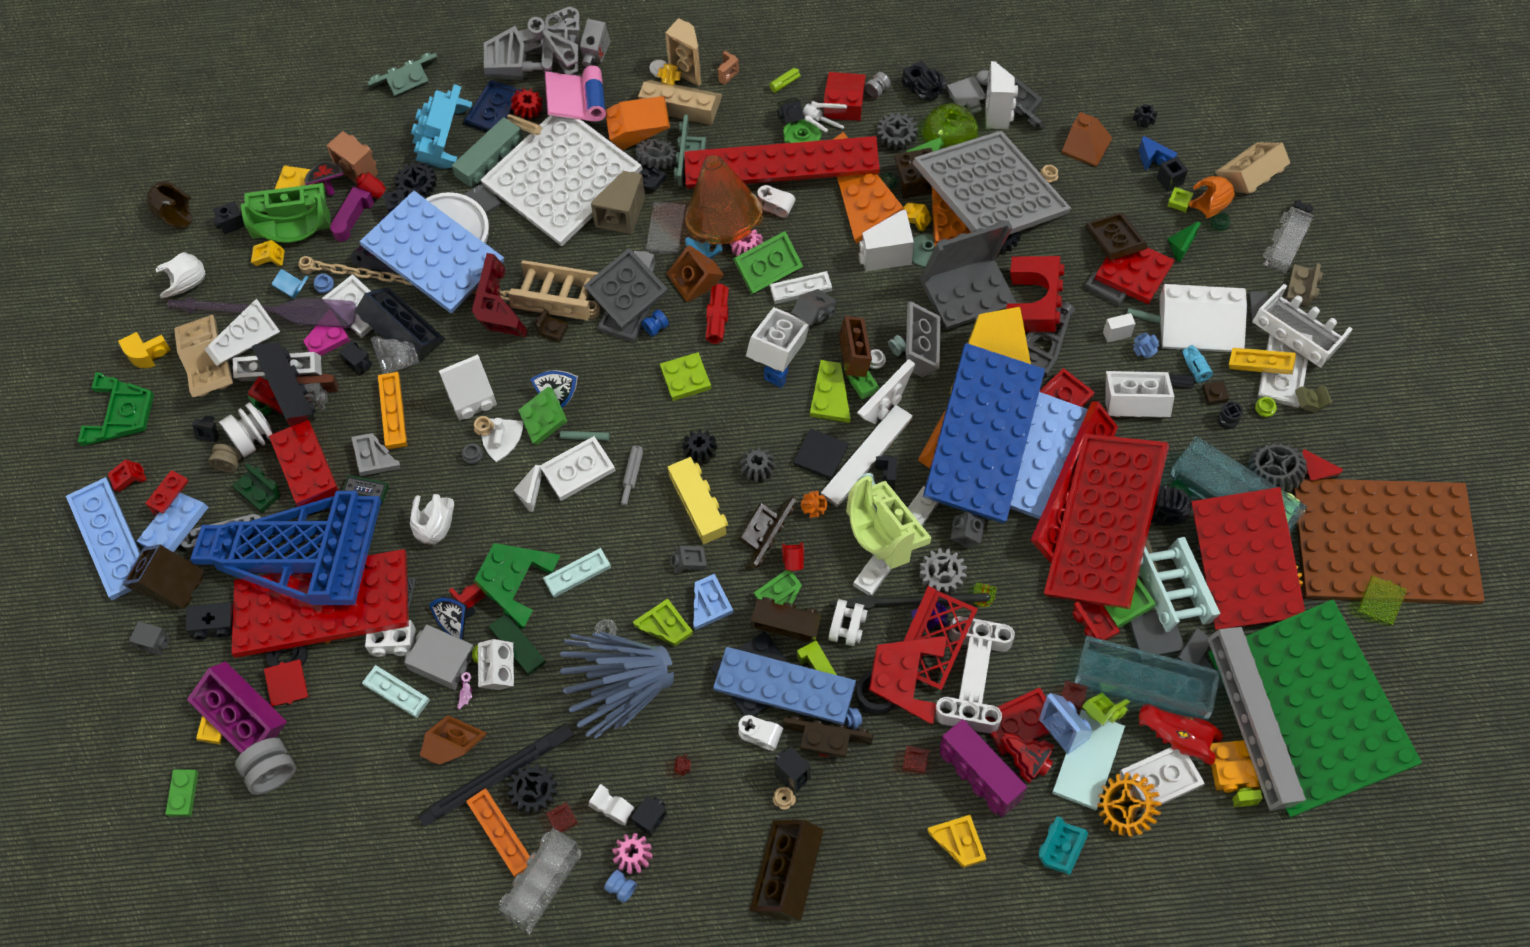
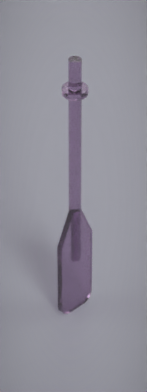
M187 297L185 301L168 300L169 308H184L187 313H193L195 309L243 312L250 305L195 301L193 297ZM299 298L278 306L261 305L266 313L277 314L297 325L344 328L354 324L356 317L354 311L357 307L352 301Z

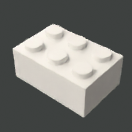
M773 307L750 337L746 357L783 372L804 344L810 324L799 317Z

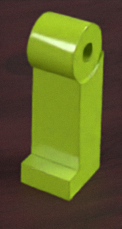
M817 641L797 650V659L801 665L807 662L811 669L837 675Z

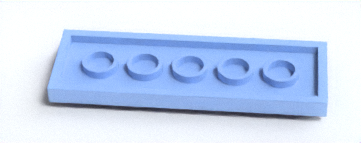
M105 477L67 495L66 498L108 597L114 600L132 591V589L122 584L139 557L140 551L112 487Z

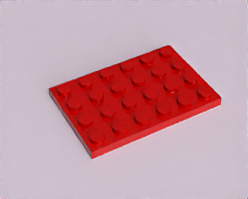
M1281 487L1191 502L1206 584L1220 612V615L1213 620L1215 631L1283 621L1305 611Z

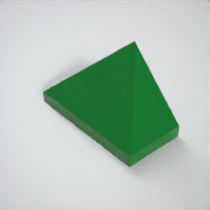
M1195 222L1167 238L1176 261H1182L1198 233L1200 222Z

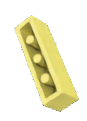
M689 457L668 466L669 477L703 545L727 535V519L724 514L720 515L718 511L719 504L716 498H711L709 484L707 480H702L700 476L702 471L699 464H694L692 458Z

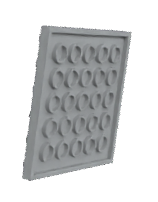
M1002 131L915 157L913 160V165L971 232L978 228L985 229L991 227L998 222L1005 223L1009 221L1012 226L1010 234L1066 215L1071 210V207Z

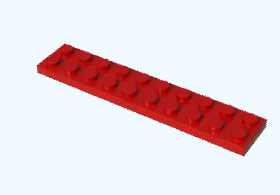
M876 136L684 151L687 189L880 173Z

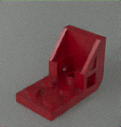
M486 253L472 312L487 330L526 338L527 328L510 306L499 296L500 280L504 278L505 267L495 254Z

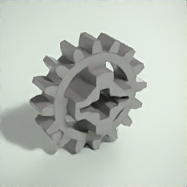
M939 548L938 554L930 551V558L924 556V563L920 564V570L922 571L919 574L920 578H924L922 585L929 584L930 587L935 588L939 592L944 591L946 595H948V590L956 593L957 587L962 588L963 581L966 580L967 566H962L964 559H957V552L951 555L950 549H947L946 553H942L941 548ZM953 566H955V568H956V570H957V575H956V571L953 570ZM928 569H930V572L933 574V577H932V578H931V576H930V574H929V570H928Z

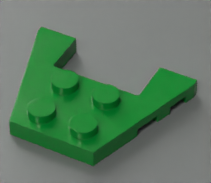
M95 372L92 384L93 391L111 393L103 426H81L77 441L79 445L86 446L146 431L154 398L152 391L130 383L126 384L116 378H109L102 373Z
M494 543L474 579V583L492 601H495L505 614L511 616L520 628L524 629L533 610L514 601L513 598L530 565L551 574L560 555Z

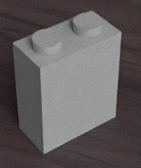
M426 624L425 628L418 633L414 647L408 650L404 663L410 671L456 690L460 683L461 674L466 672L473 660L472 650L474 646Z

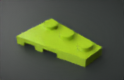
M821 360L810 409V417L850 423L851 418L841 363Z

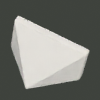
M535 465L514 489V492L529 512L534 511L542 479L540 465Z

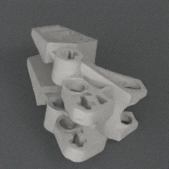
M567 7L554 12L546 17L545 24L541 18L532 17L528 21V29L518 31L516 26L484 42L485 76L523 81L524 72H532V70L551 72L553 61L564 74L573 75L578 73L580 31L578 10ZM571 13V15H574V18H567L568 14ZM552 19L558 21L557 24L552 26H549L548 24L549 21ZM531 53L542 54V62L532 63V61H526L525 55ZM573 64L575 65V68L572 71H568L564 67V65L566 67H569Z

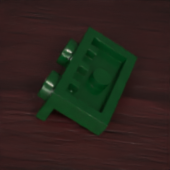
M246 464L245 467L248 472L232 486L263 513L281 497L277 490L279 486L271 478L267 480L263 477L265 474L257 466L253 468L250 464Z

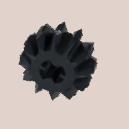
M928 69L927 72H923L921 76H918V80L914 82L915 93L924 101H932L933 98H937L939 94H942V90L946 88L945 77L936 69Z
M700 428L698 433L691 431L690 436H685L684 443L682 444L684 457H691L693 462L697 460L699 465H701L703 460L709 463V457L715 458V451L718 449L714 435L710 436L708 430L702 433Z

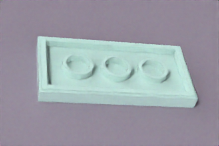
M1081 710L1079 716L1090 724L1092 734L1090 739L1070 754L1066 753L1052 794L1097 810V803L1101 799L1098 795L1103 793L1102 786L1106 784L1125 726L1116 722L1113 724L1108 722L1102 726L1098 721L1092 720L1086 714V711Z

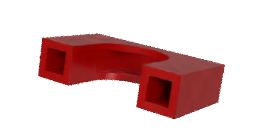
M1060 256L1012 257L1010 269L1012 285H1039L1045 288L1048 293L1037 302L1007 304L1006 309L1020 307L1025 332H1056V325L1060 324L1061 314L1058 311V308H1062V295L1059 296V292H1063L1061 276L1065 275V265L1061 264Z

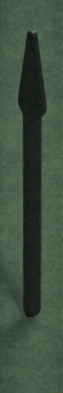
M988 593L948 595L964 603L987 602L990 600ZM872 595L843 600L847 601L846 608H854L855 603L864 605V609L869 610L875 606L920 605L923 596L875 598ZM939 597L937 603L944 604L948 603V601ZM838 600L832 601L830 603L831 606H837Z

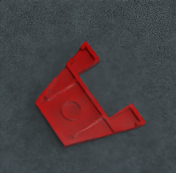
M941 636L877 645L869 691L892 704H896L906 710V712L921 718L924 722L933 724L936 703L913 698L920 654L944 657L947 637Z

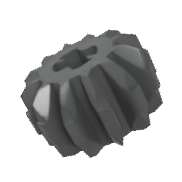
M760 447L757 448V451L750 448L749 454L743 453V459L740 461L741 473L746 475L748 481L754 478L755 483L758 482V479H762L765 482L766 476L772 477V470L775 469L774 456L769 455L767 449L762 452Z

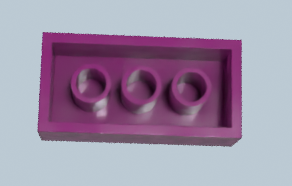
M964 719L960 720L942 736L939 748L941 757L945 762L952 763L956 768L955 771L962 780L966 779L972 785L973 792L978 797L982 796L988 802L987 806L994 814H999L1003 818L1022 801L1027 786Z

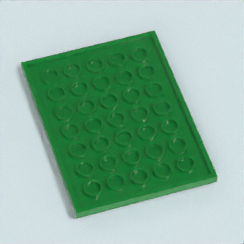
M1334 599L1245 636L1306 799L1292 808H1285L1289 818L1303 814L1422 764L1420 757ZM1209 651L1208 656L1223 683L1213 652Z

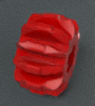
M523 87L521 92L516 90L515 95L511 97V110L514 111L515 116L521 115L522 119L527 117L530 121L532 116L537 118L538 114L542 111V98L539 97L538 92L532 93V88L526 91Z

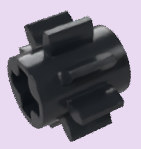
M1143 104L1140 108L1136 107L1133 120L1136 121L1137 126L1147 128L1150 124H1155L1158 112L1154 111L1153 106Z

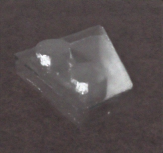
M379 336L371 338L383 374L393 373L420 363L413 343L383 339Z

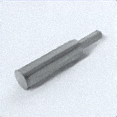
M632 446L623 481V487H625L621 501L623 506L627 505L630 491L635 487L644 451L640 446Z

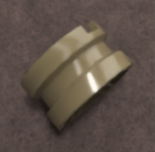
M215 444L208 463L220 471L236 472L242 454L232 446Z

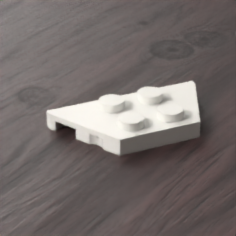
M908 359L857 414L873 424L879 419L883 420L888 414L889 409L901 401L902 393L915 367V363Z

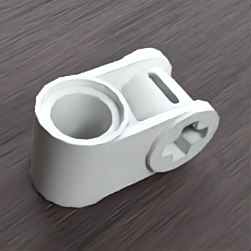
M768 185L761 186L757 192L759 197L757 205L761 210L776 214L782 218L788 217L795 202V197L791 193Z
M751 715L742 717L738 725L739 736L744 741L756 744L770 751L776 750L783 731L780 725ZM748 725L752 726V729H750L749 732L745 731V728H747Z

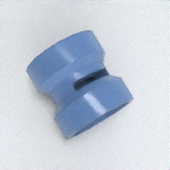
M616 870L606 882L604 890L610 894H617V899L625 903L635 891L637 883L632 879L626 880L624 874Z

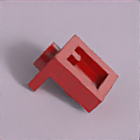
M126 459L108 473L113 489L121 492L135 480L142 483L147 480L141 464Z
M475 583L467 586L461 595L453 588L448 590L451 598L467 605V608L473 607L486 596Z

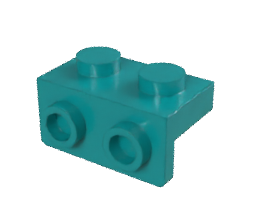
M1057 816L1054 823H1051L1045 843H1042L1039 848V859L1045 867L1070 875L1088 836L1087 830L1067 824L1062 817Z

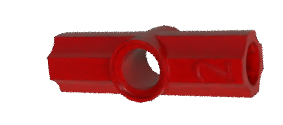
M724 284L712 286L710 304L707 305L706 341H709L711 344L723 342L725 323L728 321L729 287H726Z

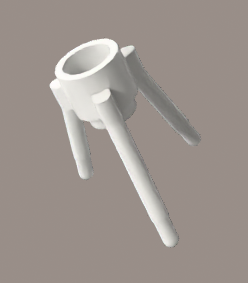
M812 101L811 104H807L804 107V120L812 123L824 132H827L828 129L816 121L820 120L844 129L843 125L822 117V110L819 107L847 108V105Z

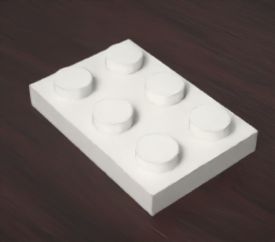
M352 274L325 295L322 300L362 338L373 328L362 321L360 316L354 311L364 294L371 291Z
M595 436L540 465L542 473L560 501L616 471Z
M1172 747L1121 769L1119 772L1123 779L1125 772H1129L1132 777L1135 773L1139 774L1140 780L1143 777L1148 778L1147 785L1151 783L1155 785L1152 792H1159L1160 794L1154 800L1160 801L1162 804L1198 789L1205 784L1189 755L1181 754L1178 749L1173 750ZM1132 785L1136 798L1138 800H1146L1143 792L1137 786ZM1146 808L1140 809L1141 813H1144Z

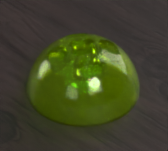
M947 103L936 107L929 113L924 121L922 133L926 143L941 137L944 144L940 149H944L978 138L979 128L975 116L969 109L959 104Z

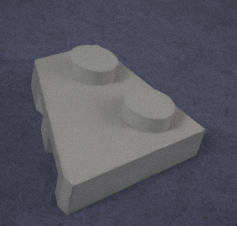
M373 433L351 437L360 476L400 469L399 461L389 454L388 449L379 443V440Z

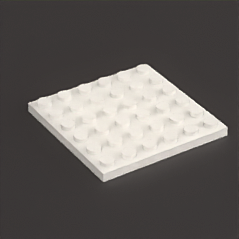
M550 115L540 124L542 127L540 135L537 136L530 133L481 179V182L560 246H563L593 217L591 202L622 171L639 173L642 170V165L582 120Z

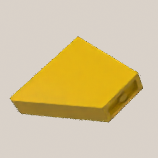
M1020 307L983 313L977 316L968 344L1031 364Z

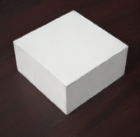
M1131 313L1106 320L1103 334L1107 343L1132 336L1136 323Z

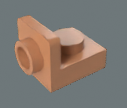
M727 51L722 53L723 63L718 68L719 82L723 85L739 73L737 57Z

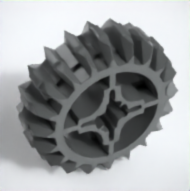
M1271 442L1270 446L1263 444L1262 448L1256 447L1255 452H1251L1250 459L1247 462V473L1250 476L1251 483H1255L1256 488L1263 487V490L1281 487L1282 492L1284 490L1291 492L1292 488L1298 489L1300 483H1303L1307 474V462L1304 459L1303 453H1298L1297 448L1291 449L1290 444L1284 446L1282 442L1278 445Z

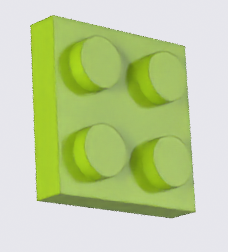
M699 352L660 364L672 401L711 390V384Z

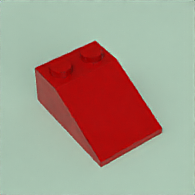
M829 72L824 103L847 105V108H824L823 117L827 119L861 121L866 75Z

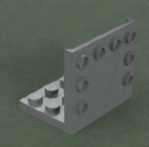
M1009 221L1005 223L998 222L985 229L978 228L969 234L962 233L950 240H940L936 244L919 280L936 314L940 316V322L944 330L975 321L979 314L1005 310L1007 304L1017 303L995 262L997 255L1012 230Z

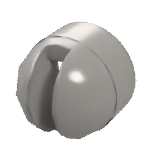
M989 70L977 73L976 80L979 85L988 86L985 79H989Z

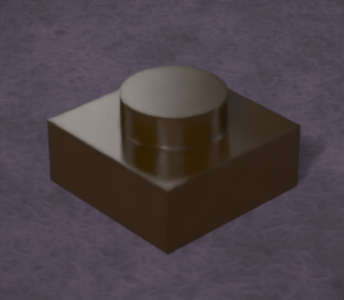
M1224 381L1203 384L1202 390L1207 405L1228 402L1229 395Z

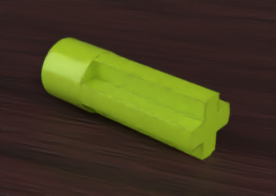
M793 68L769 83L771 90L776 93L800 78L799 70Z

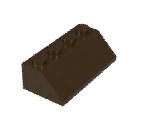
M805 819L773 820L749 911L784 921L802 920L824 829Z

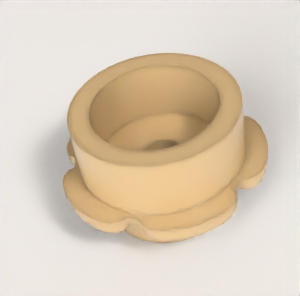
M1046 165L1041 169L1040 174L1048 183L1058 179V170L1055 166Z
M480 416L474 422V431L478 435H489L491 430L494 429V423L488 417Z
M781 787L774 792L773 803L775 806H779L780 809L786 810L791 805H794L796 797L790 788Z

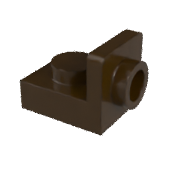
M545 309L535 321L539 336L558 343L561 342L569 328L568 323L550 317L549 311Z

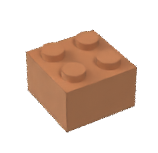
M342 131L326 145L332 161L339 164L343 170V175L354 183L358 184L356 179L362 172L364 174L369 172L373 176L378 175L377 164L371 155V149L367 145L359 143L353 135L349 136Z

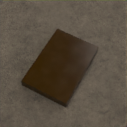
M1122 212L1085 223L1086 230L1109 260L1147 249L1146 241Z

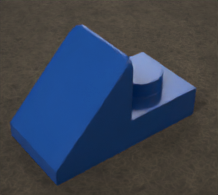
M1145 136L1142 137L1139 153L1145 171L1153 162L1161 165L1177 157L1178 153Z

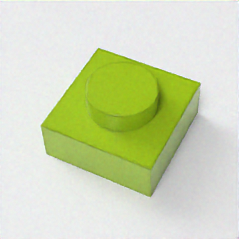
M1175 187L1167 206L1186 212L1193 193Z
M1251 787L1239 789V792L1232 798L1234 807L1258 805L1263 799L1261 790H1253Z

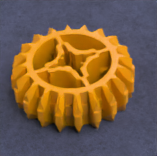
M1125 772L1124 779L1121 774H1116V781L1109 778L1108 783L1111 786L1103 785L1102 789L1106 793L1105 795L1100 793L1098 795L1099 798L1104 799L1103 803H1097L1098 807L1104 808L1099 815L1101 817L1107 816L1103 823L1105 825L1111 824L1110 830L1115 832L1118 829L1119 835L1124 836L1126 831L1130 837L1134 836L1135 831L1138 835H1142V827L1150 831L1151 827L1148 822L1156 824L1157 820L1153 818V815L1161 814L1160 811L1155 810V806L1162 805L1160 801L1154 800L1160 796L1159 792H1152L1155 785L1152 783L1147 785L1148 778L1143 777L1140 780V775L1137 773L1132 777L1129 772ZM1132 785L1137 786L1143 792L1146 800H1138L1136 798ZM1124 787L1121 798L1113 800L1115 794ZM1129 801L1138 803L1136 805L1129 806V808L1120 805L1129 803ZM1113 808L1122 810L1123 816L1126 818V824L1116 817ZM1146 808L1143 816L1134 822L1137 812L1140 809Z

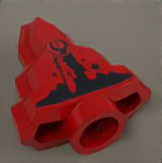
M1004 733L1000 739L1005 751L1013 756V763L1020 770V776L1028 784L1037 774L1043 777L1051 768L1053 761L1049 759L1054 745L1045 740L1039 742L1033 738L1024 740L1016 734Z

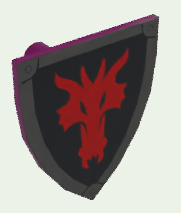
M321 161L307 173L305 185L322 181L327 195H333L335 191L330 178L343 175V170L337 163Z

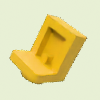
M907 203L903 207L907 212L909 223L916 224L918 230L923 232L932 220L926 205Z

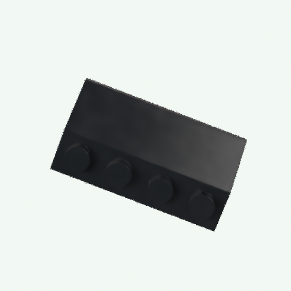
M389 287L365 293L354 311L360 316L362 321L370 325L376 334L383 337L390 347L396 349L411 364L424 360L445 340L438 331Z
M279 342L253 345L252 348L290 427L306 420L310 422L316 420L313 413L317 411L312 401L307 402L305 395L308 392L303 383H298L296 377L300 375L295 365L290 366L288 359L291 356L287 348H282Z

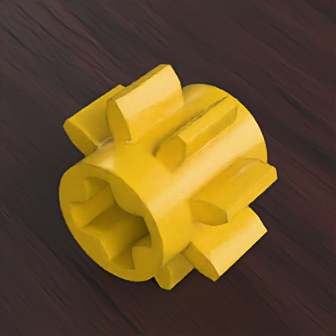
M664 63L663 68L660 67L658 69L657 77H662L661 83L675 85V80H680L681 71H677V65Z

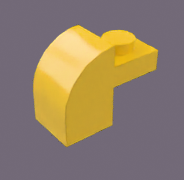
M135 332L118 341L130 362L139 368L156 366L153 359L162 357L171 351L162 335L144 343L139 334Z

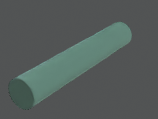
M1128 308L1127 314L1131 313L1134 318L1161 323L1160 315Z
M560 431V439L588 440L593 436L599 441H609L610 433Z

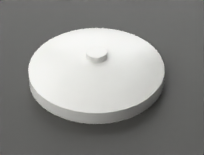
M440 193L426 198L427 201L486 244L489 234L488 218L483 208L475 200L458 193Z

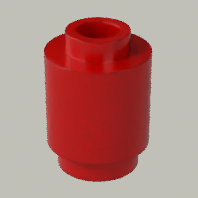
M362 172L356 179L358 183L357 188L370 192L372 198L377 200L386 190L383 182L369 172L365 174Z

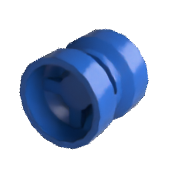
M657 309L652 313L651 317L643 319L641 324L644 330L651 337H654L659 333L660 329H665L669 326V321L663 312Z

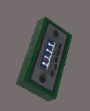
M348 475L342 491H357L358 496H380L381 504H383L389 484L387 482Z

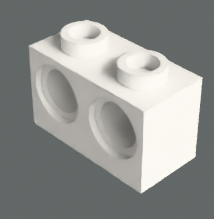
M409 620V627L366 634L365 647L370 655L375 657H383L385 654L405 656L408 650L412 649L415 645L416 628L412 621ZM406 636L404 641L397 642L400 637ZM384 637L383 641L375 643L378 638Z
M491 639L478 643V687L501 690L514 686L513 642Z

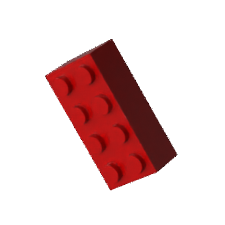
M309 420L269 436L298 507L335 496V492L339 491V488Z

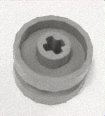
M269 738L257 742L242 752L236 759L235 766L239 774L245 778L244 783L251 794L259 795L272 791L287 782L296 772V765L292 758L286 755L287 749L279 738Z

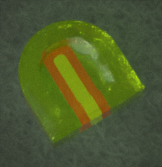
M976 582L973 594L988 593L990 600L987 602H975V604L980 607L992 605L997 587Z

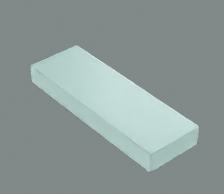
M601 548L545 576L543 579L553 598L610 569L611 565Z
M376 665L362 682L365 687L415 718L420 715L430 701L428 697Z

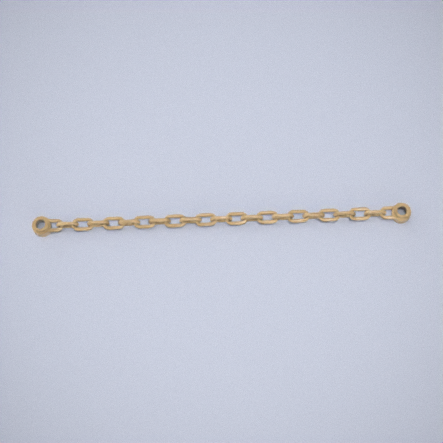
M308 256L302 257L298 264L301 272L304 274H311L315 270H325L335 274H353L361 278L371 277L386 282L395 281L412 285L401 275H396L395 273L376 272L366 268L356 269L340 264H325L321 261H315ZM336 267H341L343 272L336 271ZM360 271H366V275H361ZM383 274L391 275V279L384 278ZM500 291L499 296L503 300L510 301L505 294H509L510 291ZM589 301V308L595 307L590 309L589 319H595L601 313L600 306L595 301Z

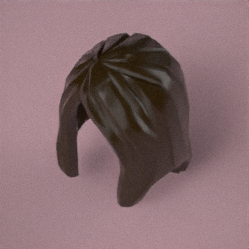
M162 181L154 184L147 193V205L152 214L171 227L183 229L190 225L193 220L189 211L188 201L191 199L190 195L171 182Z

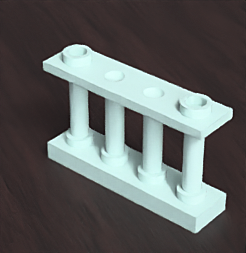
M1185 537L1177 538L1166 551L1148 553L1145 546L1139 573L1148 593L1156 603L1155 609L1166 632H1170L1180 622V619L1198 616L1202 624L1206 625L1210 624L1220 615ZM1173 559L1177 569L1157 572L1153 564L1154 561ZM1179 577L1182 579L1186 588L1166 592L1162 584L1163 580ZM1184 597L1191 598L1195 608L1175 611L1170 601Z

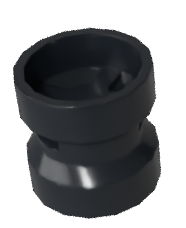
M1234 401L1226 402L1218 416L1220 426L1225 429L1235 428L1243 415L1242 406Z

